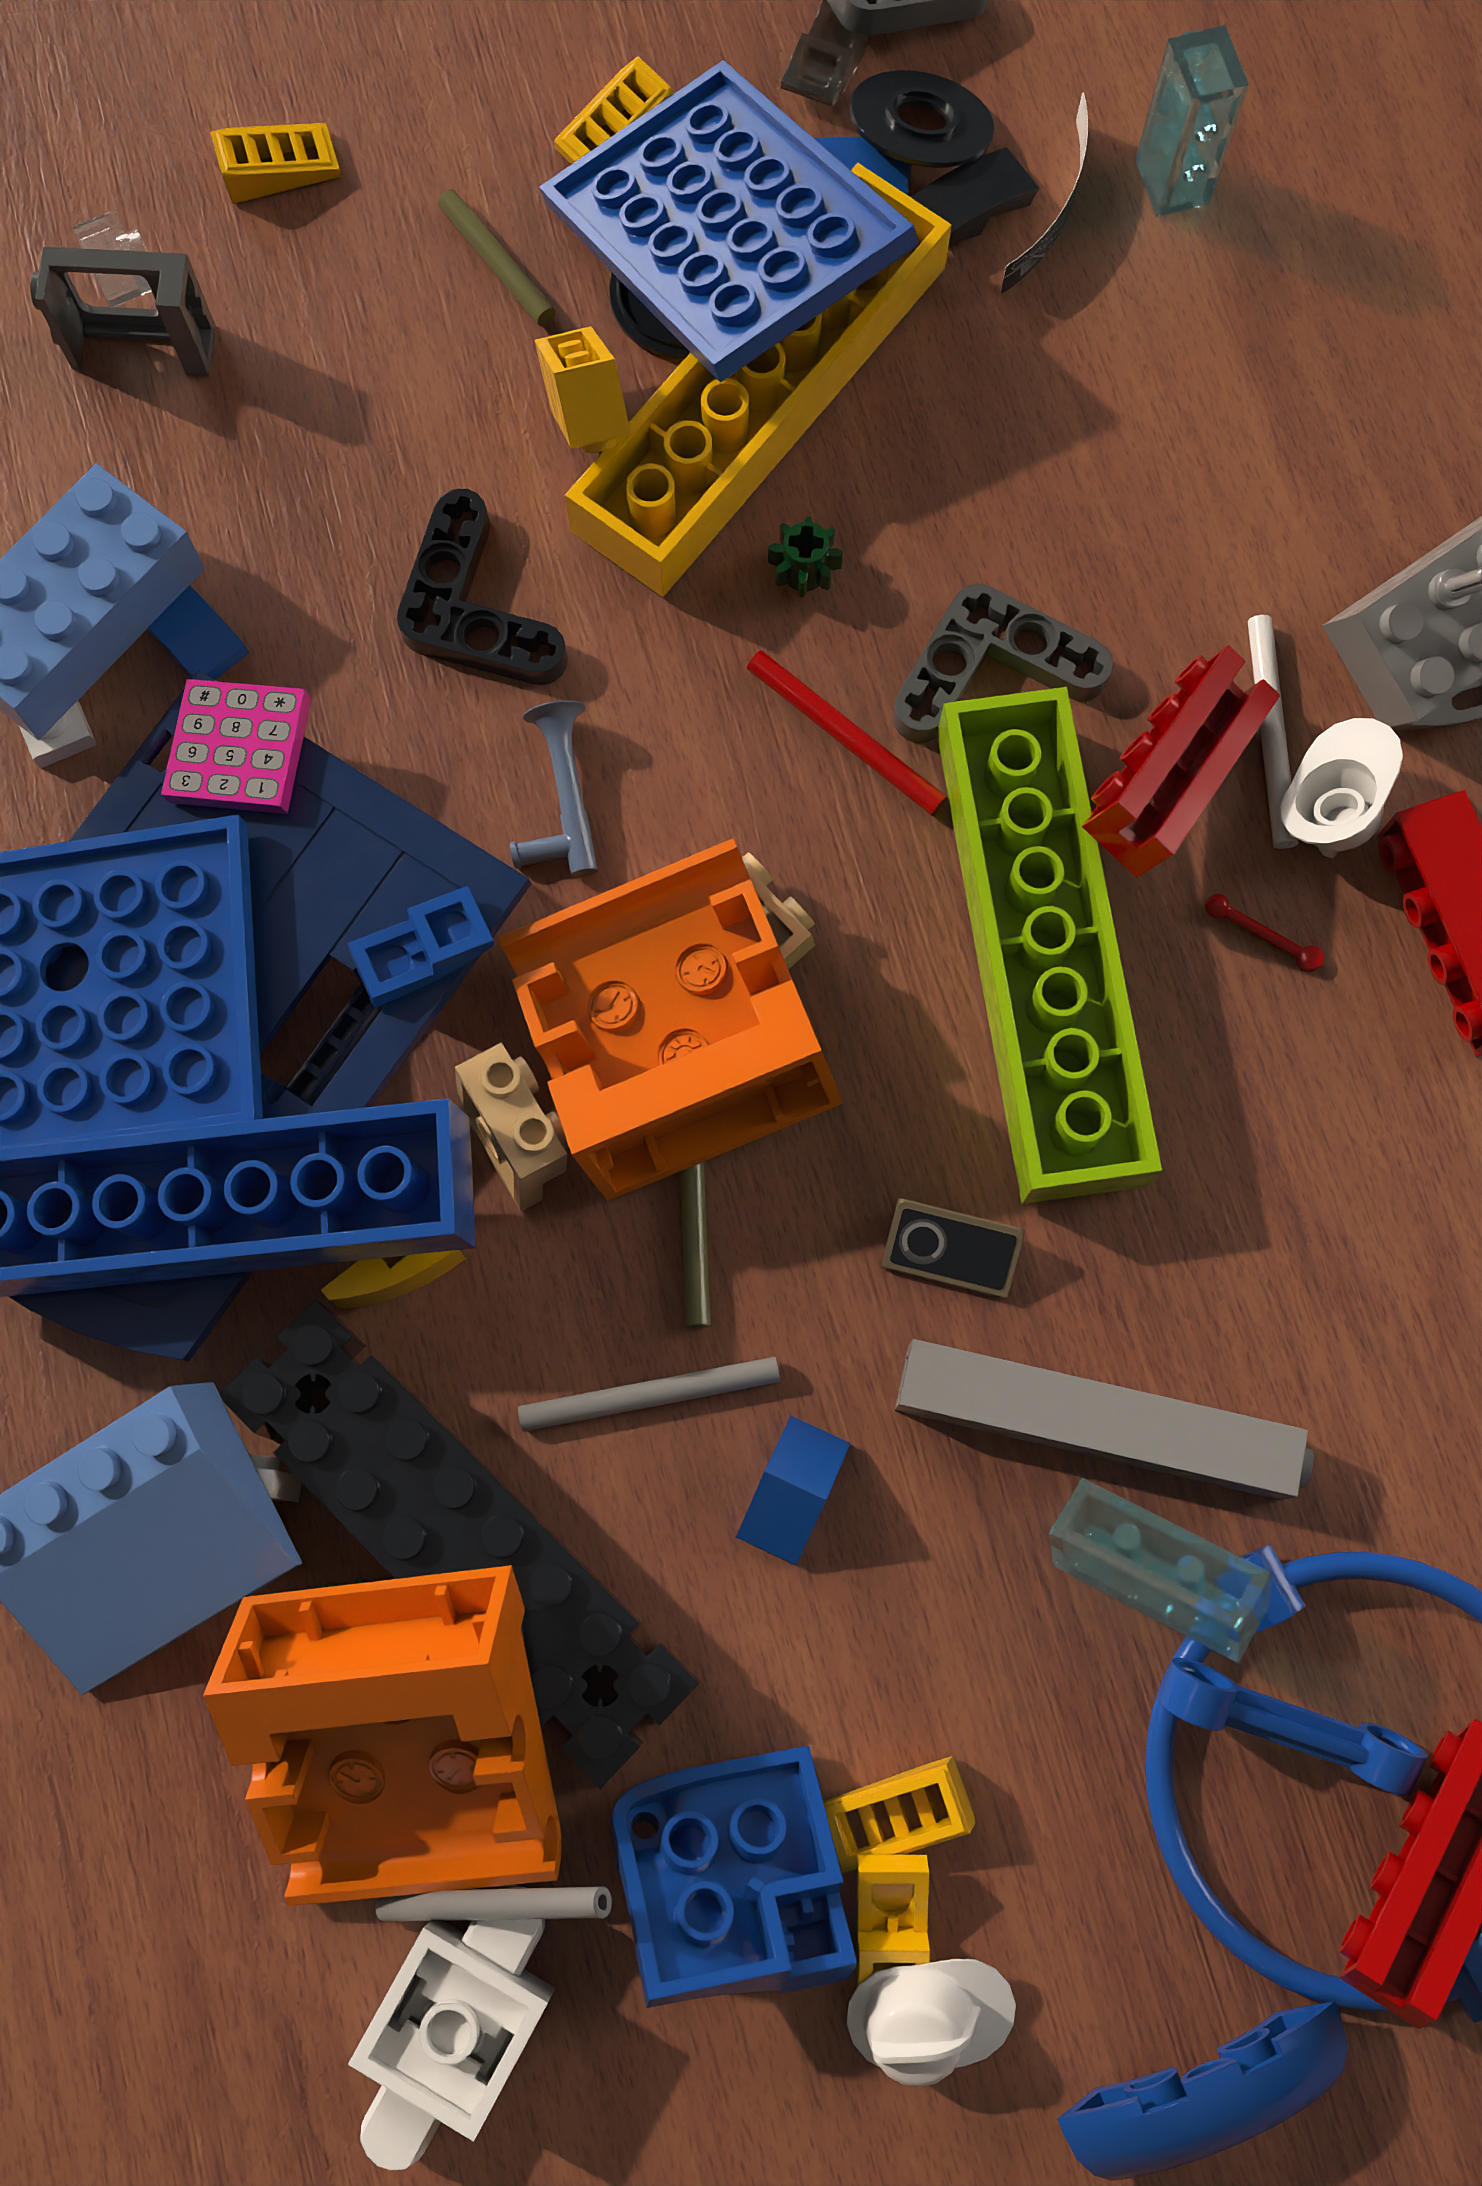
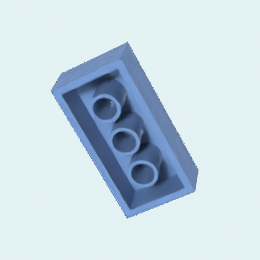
M97 463L0 559V711L38 741L205 569L187 531Z

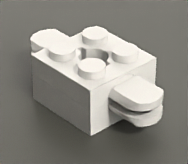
M515 1884L501 1886L497 1889H523L526 1887ZM545 1919L472 1920L466 1933L445 1921H430L422 1929L348 2063L349 2066L382 2085L364 2117L360 2135V2142L366 2155L377 2166L388 2170H403L410 2167L424 2154L441 2122L474 2142L555 1990V1987L524 1969L543 1934Z

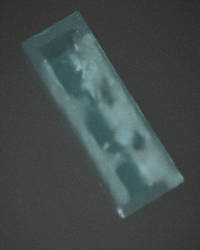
M1226 25L1202 31H1188L1167 41L1135 158L1136 166L1156 217L1210 203L1249 87V82Z
M1084 1478L1080 1480L1049 1532L1054 1567L1237 1663L1240 1662L1270 1606L1272 1572Z

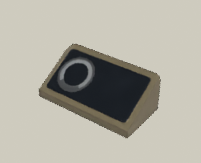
M898 1199L881 1268L1007 1299L1025 1230L906 1199Z

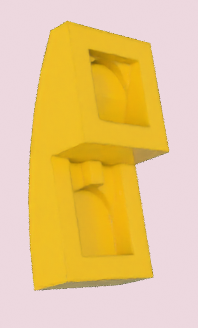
M460 1250L406 1255L392 1267L389 1266L384 1258L358 1260L322 1288L321 1291L339 1309L373 1305L414 1291L444 1275L467 1258Z
M857 1855V1987L876 1971L930 1962L927 1933L929 1896L927 1855Z

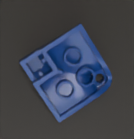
M809 1746L671 1772L640 1782L619 1798L612 1812L610 1838L616 1869L620 1872L647 2008L745 1992L780 1990V1993L784 1994L849 1980L857 1965V1960L839 1892L844 1882ZM647 1821L655 1827L657 1833L652 1838L641 1839L634 1834L632 1826L636 1822Z

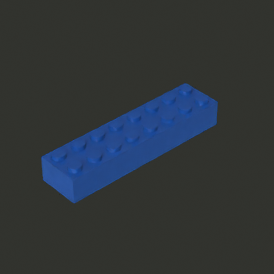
M449 1098L0 1148V1297L476 1248L470 1117Z

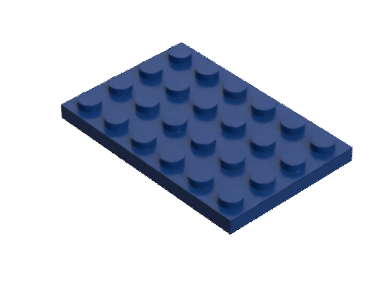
M724 60L539 186L546 205L720 383L918 245L915 228L912 223Z

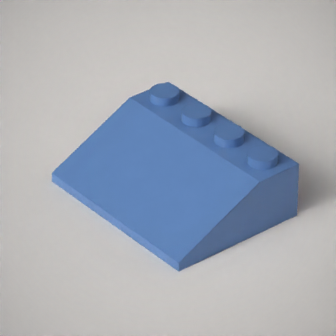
M214 1382L176 1385L166 1388L0 1494V1601L81 1695L90 1693L242 1601L243 1597L252 1595L303 1564Z

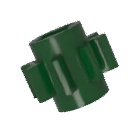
M806 516L804 522L796 523L791 527L782 523L780 525L779 537L781 544L774 543L768 546V563L778 566L775 584L779 587L787 583L791 588L798 590L799 597L803 598L807 591L814 590L819 586L828 591L831 586L830 570H838L842 567L843 551L832 548L835 540V529L830 527L824 530L821 526L812 522L811 516ZM806 555L810 556L811 558H801L800 556Z

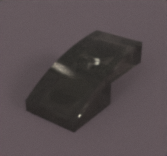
M823 0L809 33L801 34L781 80V89L833 107L853 77L872 35L864 36L847 30L840 23L827 0Z

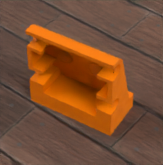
M734 838L497 937L517 978L512 979L534 1046L543 1058L552 1078L547 1084L571 1154L607 1202L844 1104Z
M512 1565L243 1597L203 1697L231 1766L252 1764V1780L245 1797V1802L271 1866L291 1864L290 1879L284 1895L287 1906L558 1880L562 1852L561 1828L521 1632L525 1607Z

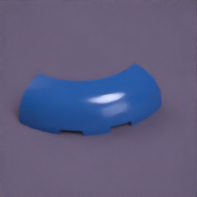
M1335 2001L1276 2011L1256 2027L1217 2047L1220 2059L1203 2063L1189 2070L1181 2078L1177 2068L1170 2067L1133 2080L1094 2088L1057 2118L1062 2133L1076 2159L1094 2176L1111 2181L1129 2179L1172 2169L1236 2146L1291 2118L1319 2099L1334 2085L1345 2068L1348 2045L1341 2015Z

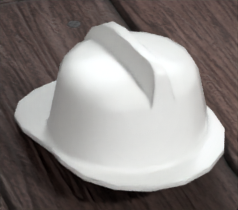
M1353 718L1334 724L1320 734L1306 752L1280 806L1282 825L1290 835L1305 843L1317 846L1323 856L1332 859L1338 851L1354 849L1367 842L1379 829L1383 817L1384 804L1400 772L1403 760L1400 738L1389 725L1369 718Z
M950 1959L913 1966H897L876 1971L858 1985L849 2000L847 2026L853 2044L867 2061L877 2065L888 2077L903 2085L924 2087L937 2084L951 2074L955 2068L964 2067L986 2059L1002 2046L1014 2025L1016 2003L1010 1984L996 1968L975 1959Z

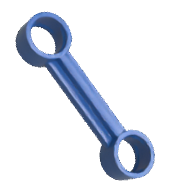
M1176 1657L1172 1659L1157 1696L1158 1702L1166 1710L1193 1725L1214 1731L1222 1730L1224 1725L1348 1767L1353 1773L1368 1783L1401 1796H1410L1428 1757L1426 1751L1418 1744L1389 1728L1370 1722H1362L1359 1727L1236 1685L1231 1679L1217 1670L1186 1658Z

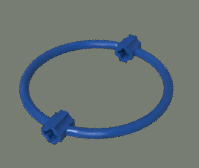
M1265 1545L1239 1557L1217 1571L1229 1593L1210 1608L1190 1630L1173 1658L1181 1657L1203 1663L1217 1642L1242 1618L1245 1620L1251 1633L1255 1634L1281 1623L1305 1607L1296 1589L1315 1583L1334 1580L1367 1579L1400 1584L1439 1597L1463 1610L1481 1624L1482 1591L1447 1571L1421 1561L1396 1555L1372 1552H1333L1308 1556L1282 1564L1272 1546ZM1169 1664L1161 1680L1152 1707L1147 1732L1145 1756L1146 1792L1152 1826L1161 1854L1186 1902L1208 1931L1224 1947L1255 1972L1277 1985L1314 2001L1322 2003L1335 2001L1336 2006L1341 2008L1371 2012H1391L1339 1979L1338 1976L1309 1968L1270 1948L1250 1933L1213 1893L1187 1845L1177 1811L1173 1783V1751L1179 1717L1166 1710L1157 1700L1170 1667ZM1482 1923L1445 2002L1458 1999L1467 2017L1473 2023L1482 2021Z

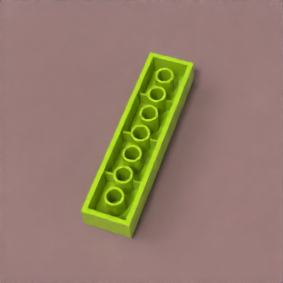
M1067 687L944 703L937 738L1021 1204L1147 1187L1162 1172V1166L1098 842L1082 828L1092 812Z

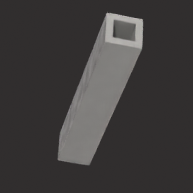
M913 1339L907 1348L895 1411L1277 1500L1298 1497L1299 1487L1305 1488L1311 1477L1314 1454L1312 1449L1306 1448L1307 1429Z

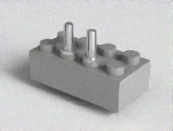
M1482 516L1322 625L1377 721L1389 725L1392 730L1437 728L1482 718V703L1460 711L1456 710L1452 705V697L1461 691L1482 685Z

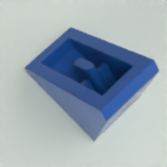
M790 1416L762 1475L736 1538L796 1566L828 1498L850 1442L794 1416Z

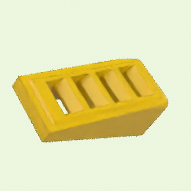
M636 57L622 68L556 137L554 148L570 164H573L590 152L582 143L586 138H589L597 146L611 138L601 128L603 125L606 124L611 130L618 133L674 94L673 90L640 57ZM624 109L632 116L629 120L620 113Z
M326 123L233 127L210 132L220 170L232 204L342 177ZM316 146L319 159L308 160L305 148ZM294 151L296 161H285L283 154ZM272 157L273 162H261V159Z
M953 1756L916 1767L823 1801L841 1873L857 1869V1855L906 1854L970 1834L975 1825V1817ZM938 1783L949 1815L940 1820L937 1818L927 1786ZM911 1792L922 1826L911 1829L900 1796L901 1794ZM882 1800L884 1801L895 1836L887 1839L884 1837L873 1804ZM854 1809H858L869 1842L868 1846L858 1849L846 1813Z

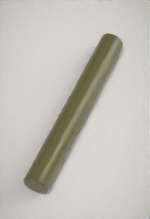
M449 189L442 193L438 199L439 208L537 325L545 326L550 323L556 314L553 306L454 189Z
M704 1162L679 1172L686 1328H705L711 1326Z

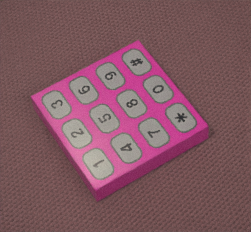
M187 679L161 795L169 803L288 814L312 698L305 689Z

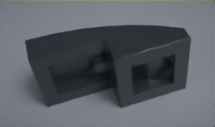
M1006 147L980 156L972 162L953 169L921 189L911 198L952 224L949 244L981 235L989 218L992 216L1030 206L1039 190V186Z

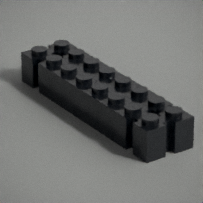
M315 1299L277 1336L287 1350L272 1365L256 1357L219 1393L223 1402L254 1434L270 1440L279 1434L285 1440L273 1454L395 1579L512 1565L525 1607L521 1632L540 1727L542 1728L549 1724L554 1717L559 1720L573 1735L563 1745L561 1750L601 1790L643 1744V1741L632 1731L640 1720L648 1713L660 1726L696 1688L700 1680L663 1643L658 1644L649 1654L632 1637L643 1623L384 1363L370 1355L360 1364L355 1357L366 1345L330 1309ZM318 1385L327 1389L325 1395L330 1401L328 1407L323 1411L312 1406L314 1400L310 1394ZM595 1665H597L599 1673L606 1671L607 1666H609L619 1676L613 1684L614 1690L619 1694L613 1703L607 1704L605 1696L600 1698L597 1703L587 1693L592 1686V1682L587 1674Z

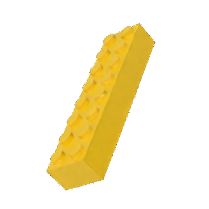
M859 163L851 171L914 225L918 245L721 383L690 352L629 421L631 434L618 437V444L611 449L603 451L565 494L570 532L662 597L667 594L945 269L952 224Z

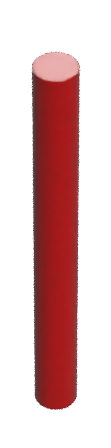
M760 650L752 657L747 665V670L931 816H934L942 808L948 797L764 651Z

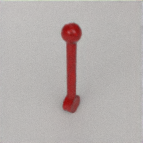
M1214 894L1207 899L1205 908L1211 917H1225L1296 958V964L1302 971L1313 972L1323 963L1324 954L1317 946L1308 945L1304 948L1231 907L1228 898L1222 894Z

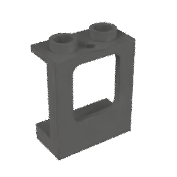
M43 247L39 272H34L31 276V299L35 309L41 310L48 323L52 341L55 345L60 346L73 370H81L85 337L171 341L186 375L209 376L216 325L187 254ZM67 272L140 275L147 280L155 297L157 309L88 305L80 299Z

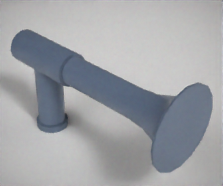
M574 700L548 702L529 709L523 715L524 721L535 724L540 728L547 741L562 813L560 820L563 834L521 843L516 841L510 842L511 857L515 870L521 869L525 865L568 857L571 876H587L598 871L588 814L584 810L572 741L574 722L586 709L582 702Z

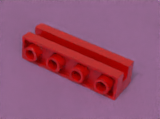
M1229 645L1209 660H1206L1202 655L1197 656L1181 671L1174 681L1180 687L1177 694H1170L1153 710L1147 719L1153 725L1150 732H1143L1126 748L1120 757V760L1125 764L1121 773L1116 771L1108 777L1091 798L1097 806L1082 828L1136 878L1175 854L1280 697V694L1264 679L1245 692L1233 682V679L1246 661Z
M1462 790L1396 812L1378 834V850L1383 865L1389 872L1395 873L1403 891V908L1408 921L1414 928H1419L1429 950L1427 959L1431 974L1439 984L1445 986L1454 1006L1453 1021L1455 1028L1464 1041L1470 1042L1475 1056L1478 1057L1482 1055V826L1466 791Z
M1475 1718L1457 1734L1447 1730L1438 1742L1428 1764V1767L1438 1772L1428 1794L1417 1790L1401 1818L1399 1827L1409 1832L1399 1855L1388 1851L1380 1862L1369 1889L1379 1894L1368 1919L1361 1914H1357L1339 1948V1953L1349 1958L1339 1979L1418 2029L1438 2020L1482 1923V1722Z

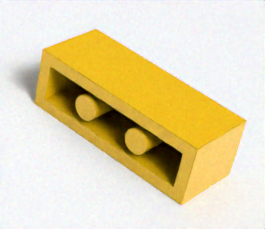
M591 326L534 340L551 412L571 449L581 447L584 453L601 452L615 447L618 444V437L631 434L615 358Z

